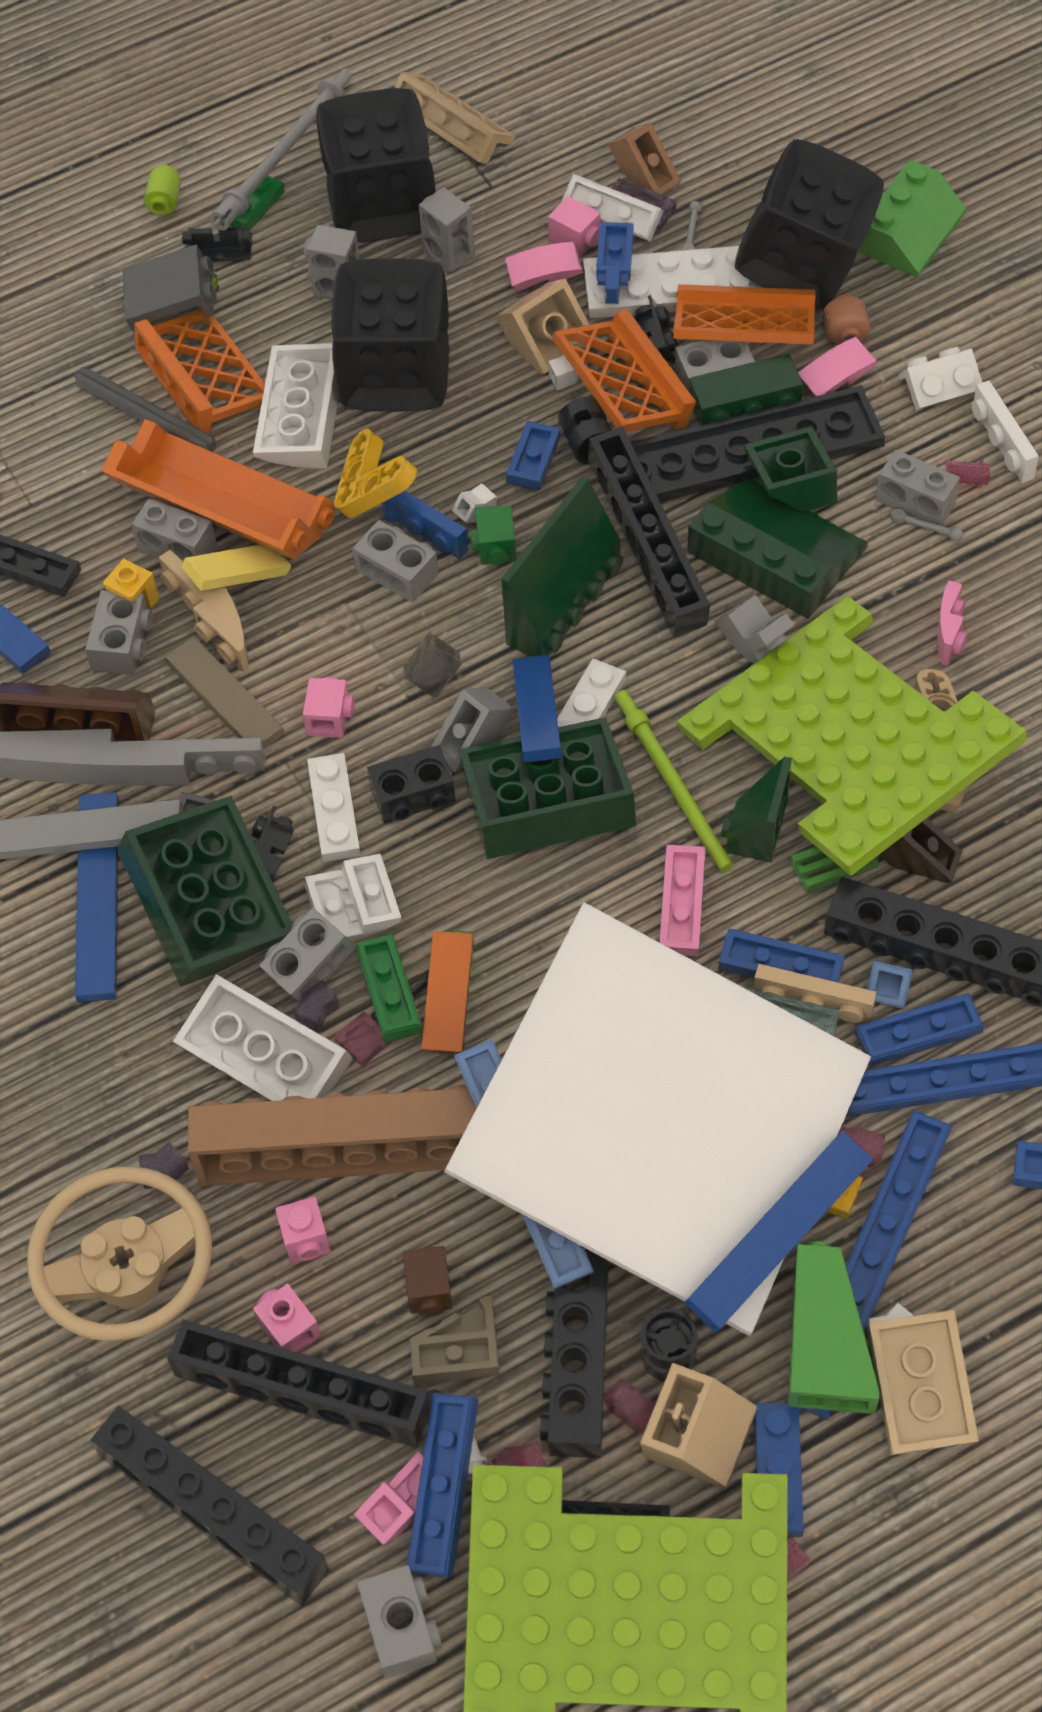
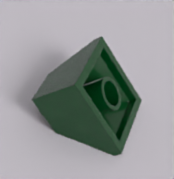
M812 426L744 445V450L769 496L802 512L837 503V470Z
M784 756L736 801L733 815H725L721 837L727 838L726 853L772 863L789 798L792 758Z

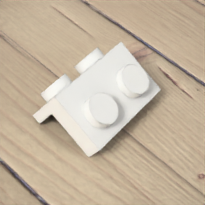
M954 347L940 352V358L928 361L927 357L924 356L906 363L908 368L898 375L900 381H907L916 411L975 393L976 385L982 383V379L972 349L960 352L959 347Z

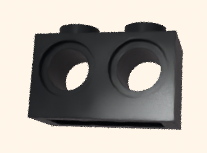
M440 745L367 767L370 788L383 823L393 820H405L412 814L429 809H440L448 803L456 801L454 781ZM428 780H436L433 783H426ZM392 791H400L397 794H389Z

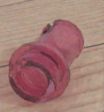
M981 459L979 463L947 460L946 471L959 476V483L977 484V488H981L982 485H989L991 464H986Z

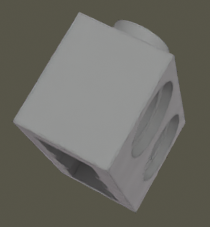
M445 187L426 197L419 204L423 252L435 262L441 264L448 272L452 273L475 256L471 207Z
M317 224L312 237L307 238L304 256L309 261L308 280L312 281L314 296L333 300L335 278L339 266L345 262L360 260L356 231Z
M704 340L676 347L675 371L680 381L689 391V378L752 363L755 360L747 342Z
M895 449L879 473L876 501L893 509H903L909 516L942 526L956 505L960 477Z
M148 498L131 524L138 551L157 558L171 550L184 561L186 557L214 553L217 549L211 520Z
M378 520L352 548L355 569L412 603L439 574L437 553L430 545L425 542L419 543L407 536L397 526H389L381 520Z
M100 591L85 648L91 671L135 674L137 662L142 661L145 654L144 634L145 631H150L153 620L152 610L147 609L144 594H139L134 601L130 602L110 591Z
M312 907L308 913L302 914L294 921L291 931L281 942L270 947L265 954V960L259 966L304 1006L357 947ZM320 933H325L322 943L312 946L314 938ZM298 962L297 970L293 974L286 976L288 966Z

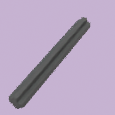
M81 367L79 372H76L74 376L76 385L141 421L147 419L157 423L167 433L211 452L215 449L216 444L213 436L87 367Z

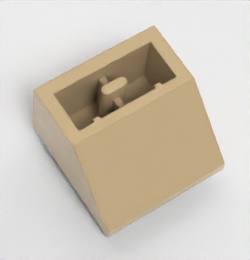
M672 1363L640 1442L644 1458L727 1489L755 1417L757 1406L715 1378Z

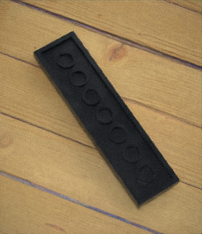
M860 385L633 441L631 444L659 501L663 502L739 483L745 479L759 478L744 450V445L812 426L829 458L835 459L884 447L885 435L863 386Z

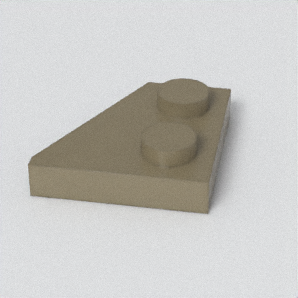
M492 1295L480 1298L479 1305L459 1316L456 1312L443 1319L437 1327L427 1328L410 1338L414 1385L500 1375Z

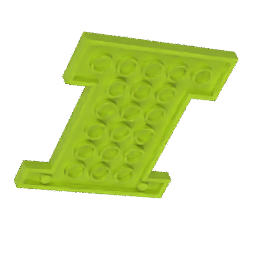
M847 595L677 720L679 731L702 750L732 729L774 765L784 756L792 758L790 778L822 804L798 823L800 833L852 876L1028 741L1027 731L975 691H971L945 712L851 641L873 624V618L869 611Z
M473 1465L463 1712H556V1703L740 1709V1712H787L788 1474L742 1473L741 1519L562 1514V1467Z

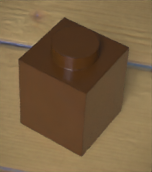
M445 1246L402 1251L407 1297L411 1314L419 1313L421 1316L430 1317L439 1315L446 1309H453Z

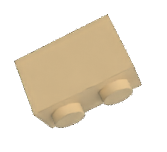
M566 278L547 282L495 316L510 345L541 374L549 371L548 361L563 355L552 340L554 332L590 325ZM569 341L571 345L581 349L587 346L576 341Z

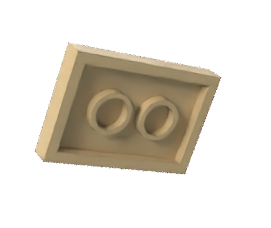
M955 1310L869 1322L867 1328L890 1455L979 1442Z

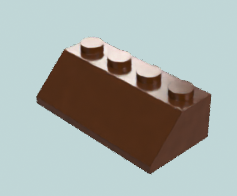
M3 682L0 684V732L112 729L115 741L150 740L155 710L150 693L135 689L127 691L106 690L102 687L78 688L63 684H56L54 686L35 685L29 682Z

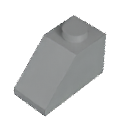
M487 687L463 689L431 747L440 745L448 767L455 773L460 772L463 767L459 749L494 742L514 708Z

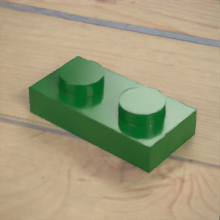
M267 176L249 196V208L244 214L237 215L230 226H243V229L251 230L284 194V182Z

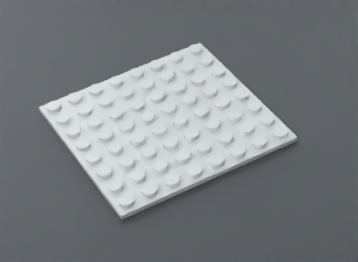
M583 902L444 1172L675 1297L686 1301L837 1137L871 1056ZM783 1260L730 1317L726 1324L748 1336L752 1334Z

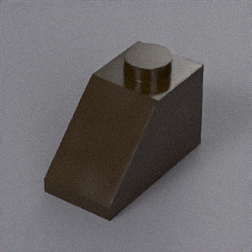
M926 818L879 854V856L893 868L940 882L950 883L953 881L963 850Z

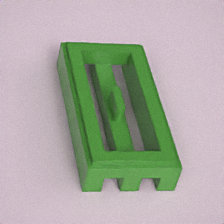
M813 847L791 855V864L805 892L809 893L839 882L841 876L850 878L878 868V859L875 857L852 876L839 867L809 878L808 875L838 866L821 850Z

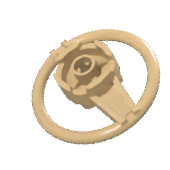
M135 1166L112 1167L90 1173L77 1179L60 1191L42 1211L34 1226L27 1252V1271L32 1291L36 1300L49 1317L74 1334L99 1341H125L143 1337L174 1321L189 1307L200 1292L211 1263L212 1235L210 1225L202 1206L195 1196L181 1183L166 1174ZM119 1183L143 1184L166 1193L182 1207L149 1225H146L137 1216L106 1222L83 1238L81 1242L82 1253L44 1266L45 1246L55 1222L74 1201L95 1189ZM195 1245L193 1266L185 1284L170 1302L147 1317L120 1324L96 1323L75 1315L60 1303L96 1298L108 1304L118 1305L120 1309L142 1306L158 1294V1287L163 1282L165 1273H168L169 1266ZM128 1258L130 1266L121 1269L118 1263Z

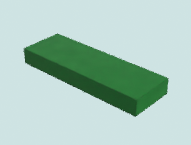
M393 934L355 943L357 947L355 949L383 1042L386 1043L423 1034L422 1024Z

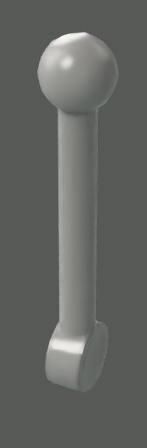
M693 201L689 205L691 217L686 244L682 246L681 251L695 250L693 239L697 215L702 210V205L698 201Z
M900 508L892 511L891 520L896 524L907 522L948 535L953 541H959L963 537V531L959 527L950 529L906 515V512Z

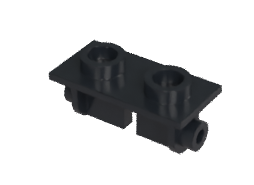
M243 226L228 227L224 231L218 229V234H213L212 228L193 229L191 227L188 231H182V241L185 248L197 245L204 257L209 256L211 261L251 260L252 233H250V229H243Z
M649 295L650 306L638 308L633 318L649 337L665 360L671 358L675 364V351L679 344L677 339H673L674 333L672 330H668L667 325L672 323L670 315L664 305L658 306L652 296Z
M274 805L266 817L258 816L250 836L256 838L254 844L273 883L282 858L270 853V849L283 855L294 832L292 827L293 821L285 816L273 817L277 808Z

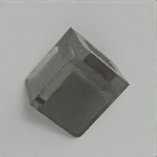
M429 632L405 663V679L432 697H437L462 665L460 653Z

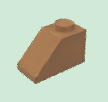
M651 122L633 127L607 144L622 173L653 198L659 197L681 182Z

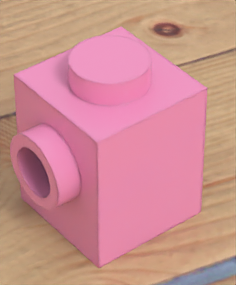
M567 196L548 216L549 240L554 243L574 242L578 255L582 257L590 247L598 244L600 212Z
M333 677L309 678L303 710L307 736L344 738L347 717H353L355 704L354 695L348 694L346 680H339Z
M316 1196L275 1208L291 1264L312 1260L331 1253Z
M288 1283L279 1290L275 1288L266 1292L258 1300L257 1305L253 1307L257 1323L274 1346L299 1353L321 1337L317 1321Z

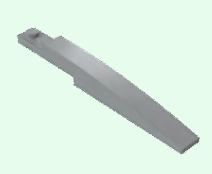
M112 729L0 732V777L94 785L177 786L190 785V773L193 772L213 774L215 772L231 771L238 773L265 771L266 757L261 738L115 741Z

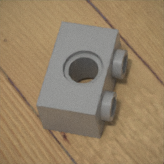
M409 1565L357 1581L385 1680L437 1663L434 1648L442 1646L435 1620L425 1621L421 1605L429 1603L422 1577L413 1579ZM407 1612L413 1616V1621L407 1628L398 1630L389 1625L391 1618L395 1614Z

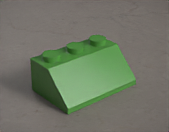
M909 159L882 195L872 225L858 252L918 278L963 217L966 208L939 171Z

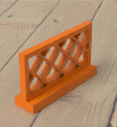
M678 284L673 339L814 345L816 290Z
M201 309L153 326L147 319L134 323L136 351L188 422L205 433L212 432V423L261 406L265 387L264 381L213 315L207 317ZM203 321L209 327L207 332L191 328L192 325ZM170 333L180 337L177 342L164 340L161 336ZM187 337L203 341V343L198 348L185 345L184 341ZM209 343L223 346L225 348L224 354L207 350ZM180 353L196 357L193 364L179 361L177 357ZM202 359L219 363L217 370L200 366ZM225 365L240 368L242 370L240 376L223 372ZM195 375L212 379L210 386L195 383L193 380ZM218 381L236 385L234 391L216 388ZM242 387L257 390L259 394L247 396L239 393ZM213 397L229 401V403L214 409L210 400Z
M628 310L616 311L613 321L554 332L552 340L616 428L623 427L625 432L667 423H670L675 430L687 427L696 404L695 399ZM608 334L607 339L610 341V343L598 339L595 336ZM569 341H576L587 346L584 350L571 345ZM590 348H595L610 355L607 359L589 352ZM613 356L623 359L627 366L612 361ZM584 362L603 368L602 373L587 368ZM607 370L627 377L625 382L606 375ZM630 379L640 382L644 389L629 384ZM601 385L620 391L619 397L605 392ZM624 394L643 400V405L624 399ZM647 403L658 406L661 412L647 408ZM618 408L638 415V417L625 419Z

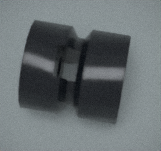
M581 397L566 404L558 415V423L568 439V444L574 457L579 463L589 464V438L613 430L607 421L603 409L595 398Z
M664 1308L656 1310L647 1317L642 1325L641 1359L643 1366L650 1376L659 1381L666 1380L672 1363L691 1370L695 1366L697 1329L690 1316L679 1309Z

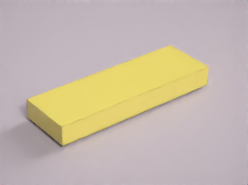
M261 545L186 557L181 568L200 591L286 576L290 571L291 564L283 555Z

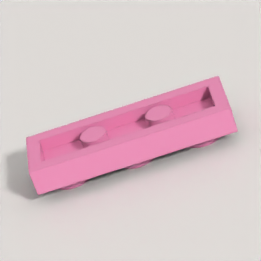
M666 845L660 943L683 956H699L705 847Z

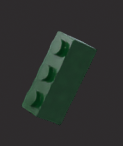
M790 354L689 378V393L696 401L693 412L699 425L802 400L803 383Z

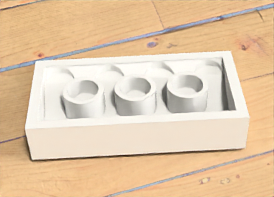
M333 343L272 345L253 449L255 458L291 467L327 469L339 398L332 360Z
M217 974L173 1040L175 1044L271 1101L283 1100L288 1096H302L306 1099L324 1098L330 1093L353 1060V1057L347 1050Z

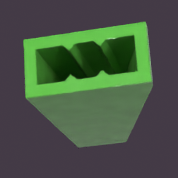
M811 1241L805 1245L797 1244L794 1265L788 1407L875 1414L879 1401V1388L841 1248L831 1247L828 1243L822 1241Z

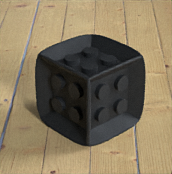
M408 88L379 89L344 95L319 104L316 112L317 131L321 157L327 173V191L335 228L356 231L358 242L377 241L421 232L419 204L426 197L433 195L436 192L433 167L429 158L427 130L421 106L415 92Z
M793 139L780 156L766 184L762 201L755 209L737 251L735 269L750 281L764 288L816 290L815 308L824 309L834 299L854 264L858 249L864 242L878 209L883 193L884 181L867 167L843 155L809 141Z
M361 259L345 262L339 266L334 284L331 326L333 336V369L337 393L343 406L363 411H422L438 408L443 405L447 392L449 369V338L447 333L449 307L446 278L441 264L422 259Z

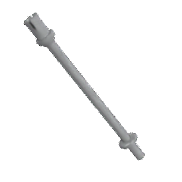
M342 69L333 80L323 79L318 84V98L238 190L230 189L224 194L223 202L210 214L209 218L213 224L221 217V220L215 226L216 229L227 230L237 215L245 213L249 208V196L316 120L318 105L329 99L344 96L343 87L352 78V73L348 69Z

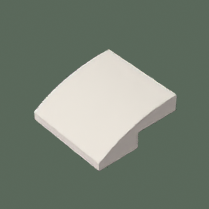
M381 854L345 860L341 870L305 877L304 886L311 908H315L351 942L369 937L401 922V915ZM320 933L321 941L324 940L325 933Z

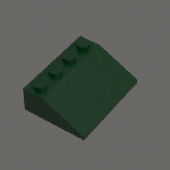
M583 476L501 579L506 645L530 657L550 655L552 652L556 653L560 649L565 634L571 626L576 627L583 617L584 609L590 601L594 602L599 598L604 583L610 575L615 576L618 573L623 562L620 538L591 483Z
M751 479L743 480L708 502L688 525L687 552L807 619L811 617L868 547L867 541L813 512H802L769 496L764 486Z
M606 717L558 727L562 758L524 762L521 736L459 749L478 832L487 859L637 826L634 792Z
M232 796L125 831L117 851L180 987L223 971L282 941L291 931L293 924Z

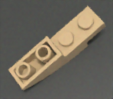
M171 550L165 552L159 557L162 569L160 574L162 582L170 591L174 592L176 590L180 593L187 607L194 612L196 621L194 629L198 636L206 643L209 641L217 647L219 655L227 664L234 663L244 673L249 669L248 652L240 617L225 587L200 591L181 568L183 561Z

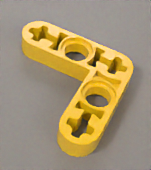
M368 428L359 432L351 442L334 500V507L350 519L404 492L413 483L417 475V468L402 456H398L377 467L383 448V439Z

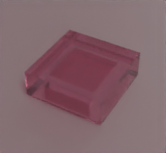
M365 1011L360 1013L334 1036L335 1042L347 1050L361 1067H364L392 1042H383L378 1023Z

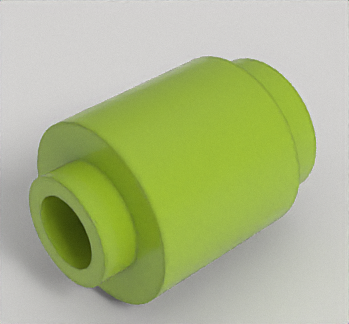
M158 165L148 176L144 204L147 209L155 214L167 215L174 212L177 207L181 179L175 168L169 165Z

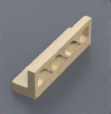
M401 71L394 88H408L415 92L421 106L425 126L478 162L488 164L497 143L512 145L515 135L426 76Z

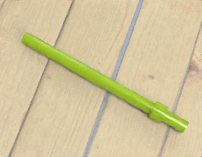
M627 690L617 692L614 698L626 717L624 722L631 734L638 736L720 873L728 872L733 868L734 864L650 729L651 722L644 710L638 709Z

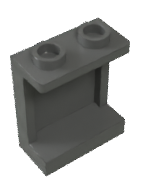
M197 245L122 269L125 320L134 333V323L147 319L151 324L152 321L194 307H201L207 317L214 315L213 302L217 300V295L211 281V276L215 275V270L210 257H204Z

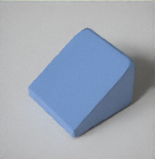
M874 960L867 990L877 992L875 1002L904 1009L914 969Z

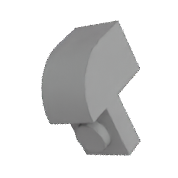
M756 595L741 601L715 620L729 643L749 662L754 664L785 642L787 638L784 633L794 626L786 613L772 619Z

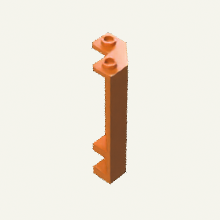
M144 419L132 446L116 439L101 469V472L118 484L169 506L211 520L212 524L293 560L321 538L324 530L328 529L332 524L335 515V504L326 496L321 494L314 496L164 431L157 423Z

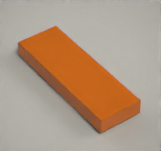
M433 931L422 1040L423 1051L453 1054L463 1051L474 940L473 934Z

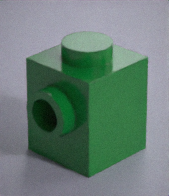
M511 505L475 509L477 529L470 530L472 551H479L481 565H500L506 562H515L516 545Z

